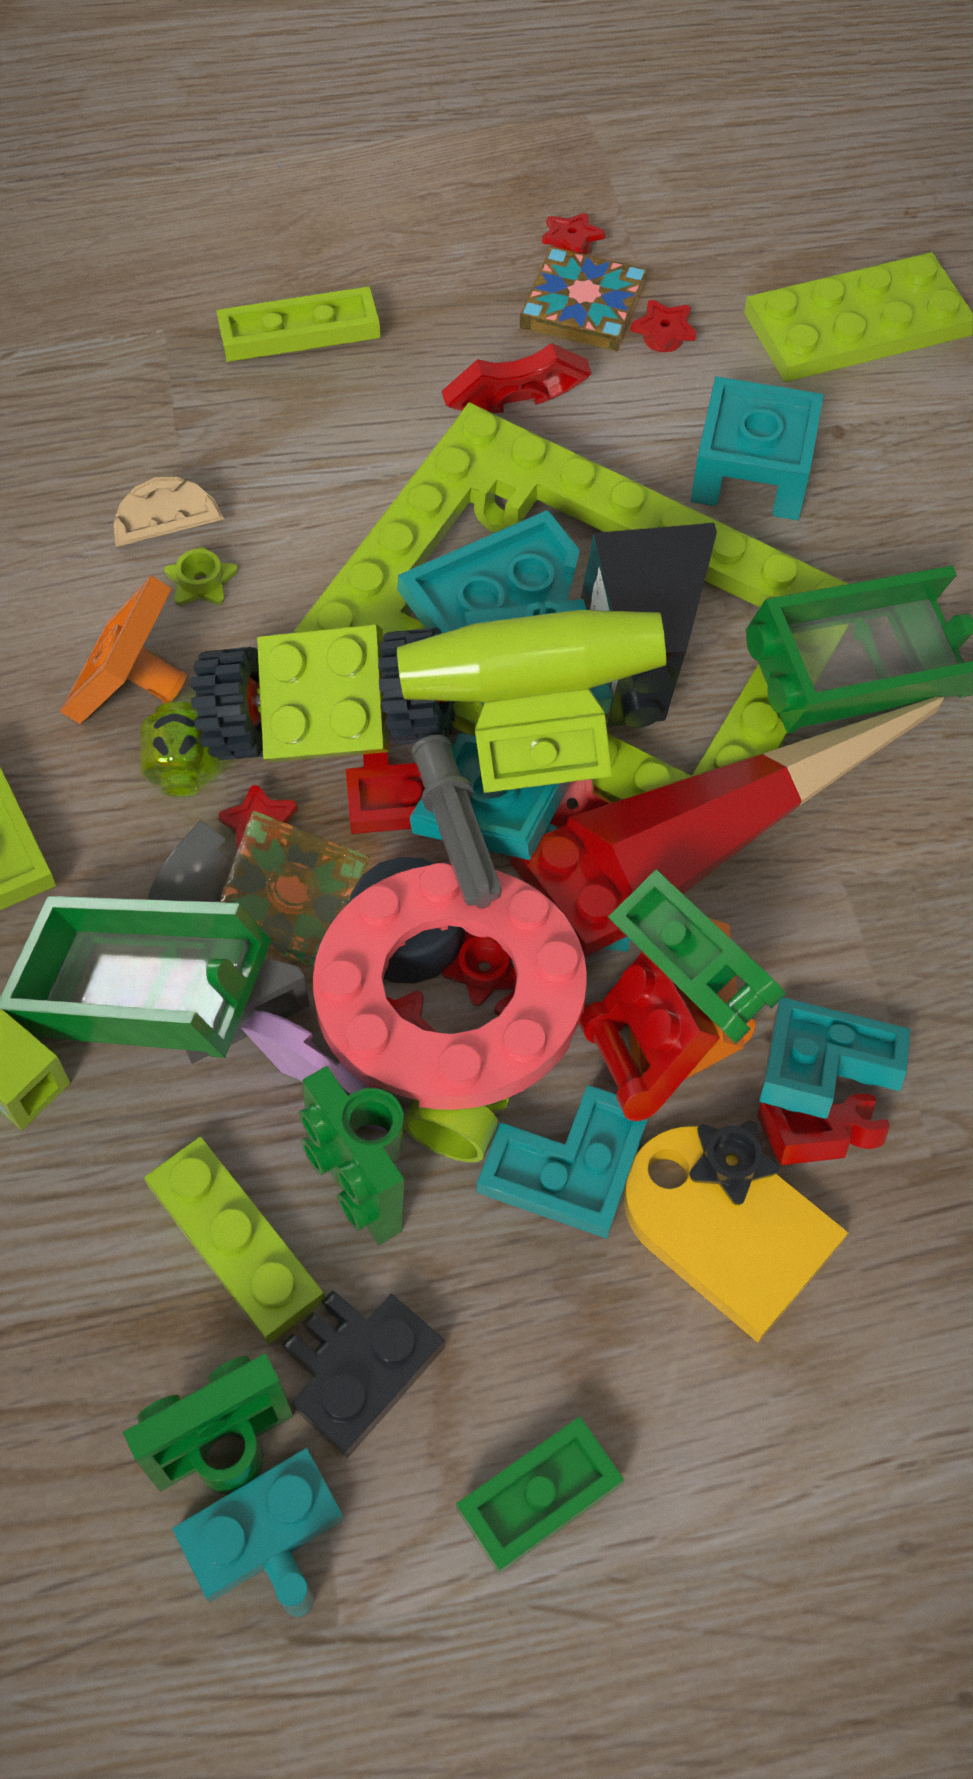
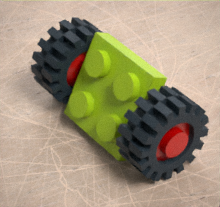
M375 624L257 637L258 649L255 647L251 648L250 646L201 652L198 655L199 661H195L193 667L197 677L191 678V688L196 691V697L191 698L192 709L196 708L198 715L194 719L195 728L202 731L199 738L202 747H207L206 754L210 758H214V761L263 757L264 760L269 762L390 752L389 730H391V738L393 741H397V744L417 743L422 738L430 735H443L450 739V735L453 732L452 722L455 721V711L452 703H455V701L405 700L401 689L397 659V647L439 635L441 630L432 627L388 632L383 636V629Z

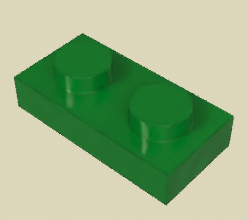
M579 1416L457 1502L456 1510L500 1575L623 1485L624 1478Z

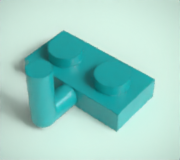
M305 1448L173 1527L172 1530L206 1599L210 1603L265 1570L275 1589L276 1597L285 1611L293 1617H302L312 1609L314 1597L292 1552L344 1521V1517L308 1449Z

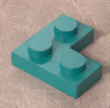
M783 997L778 1003L774 1017L759 1102L827 1119L834 1100L837 1076L853 1079L863 1084L877 1085L900 1091L907 1073L911 1029Z
M587 1085L566 1144L500 1122L476 1183V1193L608 1239L649 1118L641 1121H630L625 1118L616 1100V1094Z

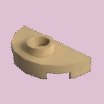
M177 476L153 477L134 486L119 503L113 522L115 547L224 520V517L215 499L198 484Z

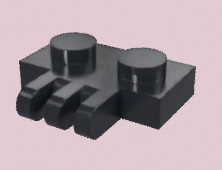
M331 1291L321 1302L326 1310L338 1319L340 1323L333 1329L314 1312H311L302 1322L304 1328L321 1344L313 1351L304 1340L293 1333L282 1343L283 1348L314 1376L313 1380L292 1401L294 1410L346 1458L355 1451L445 1349V1340L392 1293L366 1319L340 1295Z

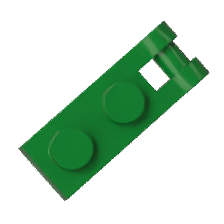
M657 869L608 916L735 1044L751 1029L746 1023L762 1007L767 1005L772 1009L787 994L767 972ZM737 975L745 985L725 1003L717 993Z

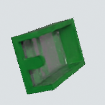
M953 565L765 599L745 629L746 642L751 657L758 661L767 683L770 705L776 713H779L787 734L796 732L800 727L912 705L933 697L944 696L946 698L958 695L959 698L973 694V661L964 662L959 652L961 646L973 634V618L970 614L963 613L954 615L946 623L937 603L939 596L957 576Z
M48 896L1 994L0 1009L5 1011L40 1042L42 1038L202 1051L207 1052L211 1057L226 1058L272 939L240 903Z

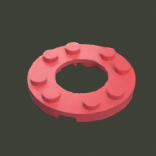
M436 863L400 872L367 888L347 904L333 920L322 939L314 964L313 992L319 1025L331 1051L339 1062L367 1087L384 1089L403 1097L419 1100V1107L442 1110L475 1108L507 1099L532 1086L550 1072L569 1049L570 1040L579 1024L585 1006L587 971L583 950L573 927L559 908L543 893L528 883L497 870L495 871L502 887L501 897L492 901L490 906L479 909L477 905L468 906L463 900L452 865L445 863ZM448 926L462 927L474 936L490 937L496 940L502 949L508 953L514 964L517 982L513 998L498 1017L479 1029L455 1034L424 1031L400 1017L386 999L383 986L384 974L388 968L389 959L396 950L404 946L405 941L424 930L440 928L444 931L448 929Z

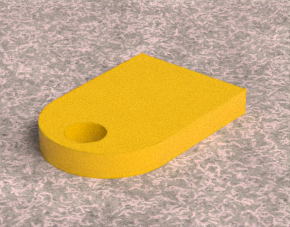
M679 1127L662 1132L649 1140L636 1154L626 1182L624 1206L631 1229L650 1252L753 1340L759 1343L841 1246L849 1232L777 1174L751 1181L745 1201L741 1205H734L719 1184L696 1183L690 1179V1170L704 1154L698 1138V1127ZM728 1155L725 1158L729 1165H736L738 1163V1159L734 1155ZM658 1160L674 1161L683 1168L686 1174V1181L677 1188H662L652 1181L648 1168Z

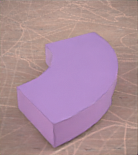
M255 1010L240 1027L281 1073L302 1081L307 1076L328 1066L347 1095L369 1088L355 1078L340 1062L338 1064L323 1054L311 1041L313 1038L311 1032L283 1017ZM367 1124L363 1126L387 1132L383 1127L378 1125Z

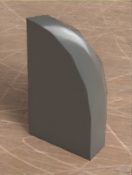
M200 820L176 846L160 868L150 888L147 900L231 903L244 898L247 894L227 886L244 877L237 864L232 862L218 849L226 839ZM225 890L237 894L222 901Z

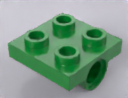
M325 1066L302 1079L304 1108L299 1110V1117L307 1136L301 1139V1144L307 1158L317 1173L322 1176L330 1172L341 1188L342 1192L337 1194V1199L351 1225L357 1231L366 1227L379 1246L402 1232L404 1177L394 1163L402 1152L404 1112L399 1101L391 1093L379 1088H365L347 1095L328 1066ZM373 1124L383 1127L389 1133L377 1140H365L358 1137L354 1132L362 1126Z
M266 1353L250 1361L248 1356H241L222 1364L208 1376V1385L183 1399L179 1395L174 1394L153 1402L137 1415L138 1424L122 1432L135 1461L160 1492L197 1472L209 1489L219 1494L228 1495L260 1475L264 1455L257 1437L293 1417L280 1380ZM238 1437L245 1441L244 1453L240 1461L233 1467L223 1470L208 1466L209 1452L212 1446L220 1439Z

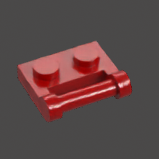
M643 952L625 970L620 980L603 1001L594 1002L584 1008L579 1021L586 1039L597 1045L618 1087L616 1100L625 1118L630 1121H641L653 1116L720 1039L708 1016ZM627 1023L650 1064V1067L643 1076L620 1034V1031Z

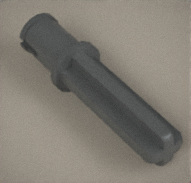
M430 735L415 743L411 751L425 787L422 801L426 810L434 813L464 902L468 906L477 905L479 909L490 906L492 901L501 897L502 887L470 802L473 789L470 781L461 777L452 753L450 740L443 735Z

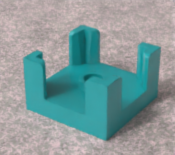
M715 376L697 456L690 502L711 506L717 505L723 476L777 485L772 514L775 517L799 521L811 470L824 394Z

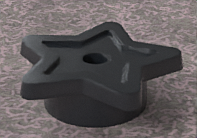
M749 1120L740 1126H727L721 1129L705 1124L699 1125L697 1128L698 1138L704 1154L690 1170V1179L696 1183L719 1184L734 1205H741L745 1201L751 1181L774 1176L779 1171V1165L763 1153L761 1144L757 1139V1124L754 1121ZM728 1155H734L737 1157L738 1163L736 1165H729L725 1158Z

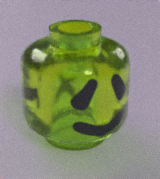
M170 702L159 705L155 709V713L149 715L140 726V773L148 782L160 786L161 792L167 796L188 797L198 793L199 786L210 783L218 775L219 757L215 758L209 754L210 747H202L199 740L202 731L195 728L194 719L198 715L197 709H192V703Z

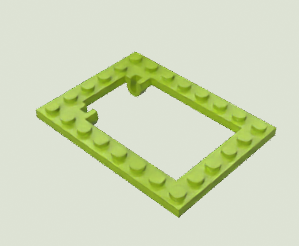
M468 403L297 626L294 633L376 624L383 629L384 636L388 632L425 628L420 621L412 618L411 608L397 591L398 575L426 562L469 502L474 504V512L479 522L494 533L521 522L536 500L603 532L715 523L717 535L705 581L758 607H761L765 599L846 585L848 583L474 404ZM495 494L508 500L505 510L496 504ZM851 624L793 635L814 688ZM759 664L692 776L607 733L612 777L593 779L594 786L599 794L614 803L780 748L788 734L779 713H776L770 705L767 693L768 686ZM455 701V703H452L455 711V721L452 722L453 727L468 735L476 736L475 724L482 708L481 702Z

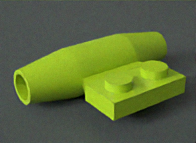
M573 610L471 624L397 647V659L401 689L405 700L483 702L475 724V735L483 791L487 793L612 777L604 708L590 688L666 666V648L662 618L659 612Z

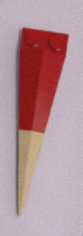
M944 696L933 697L571 816L568 819L567 825L542 836L530 860L512 856L510 863L524 882L543 893L565 915L580 941L584 957L627 937L608 916L656 869L684 894L796 808L864 760L937 713Z

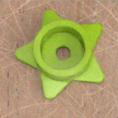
M201 546L182 554L176 564L165 566L164 572L168 578L177 584L174 601L177 605L182 606L197 599H203L220 605L224 602L222 585L237 574V565L220 562L215 553ZM198 576H205L204 579L196 580Z

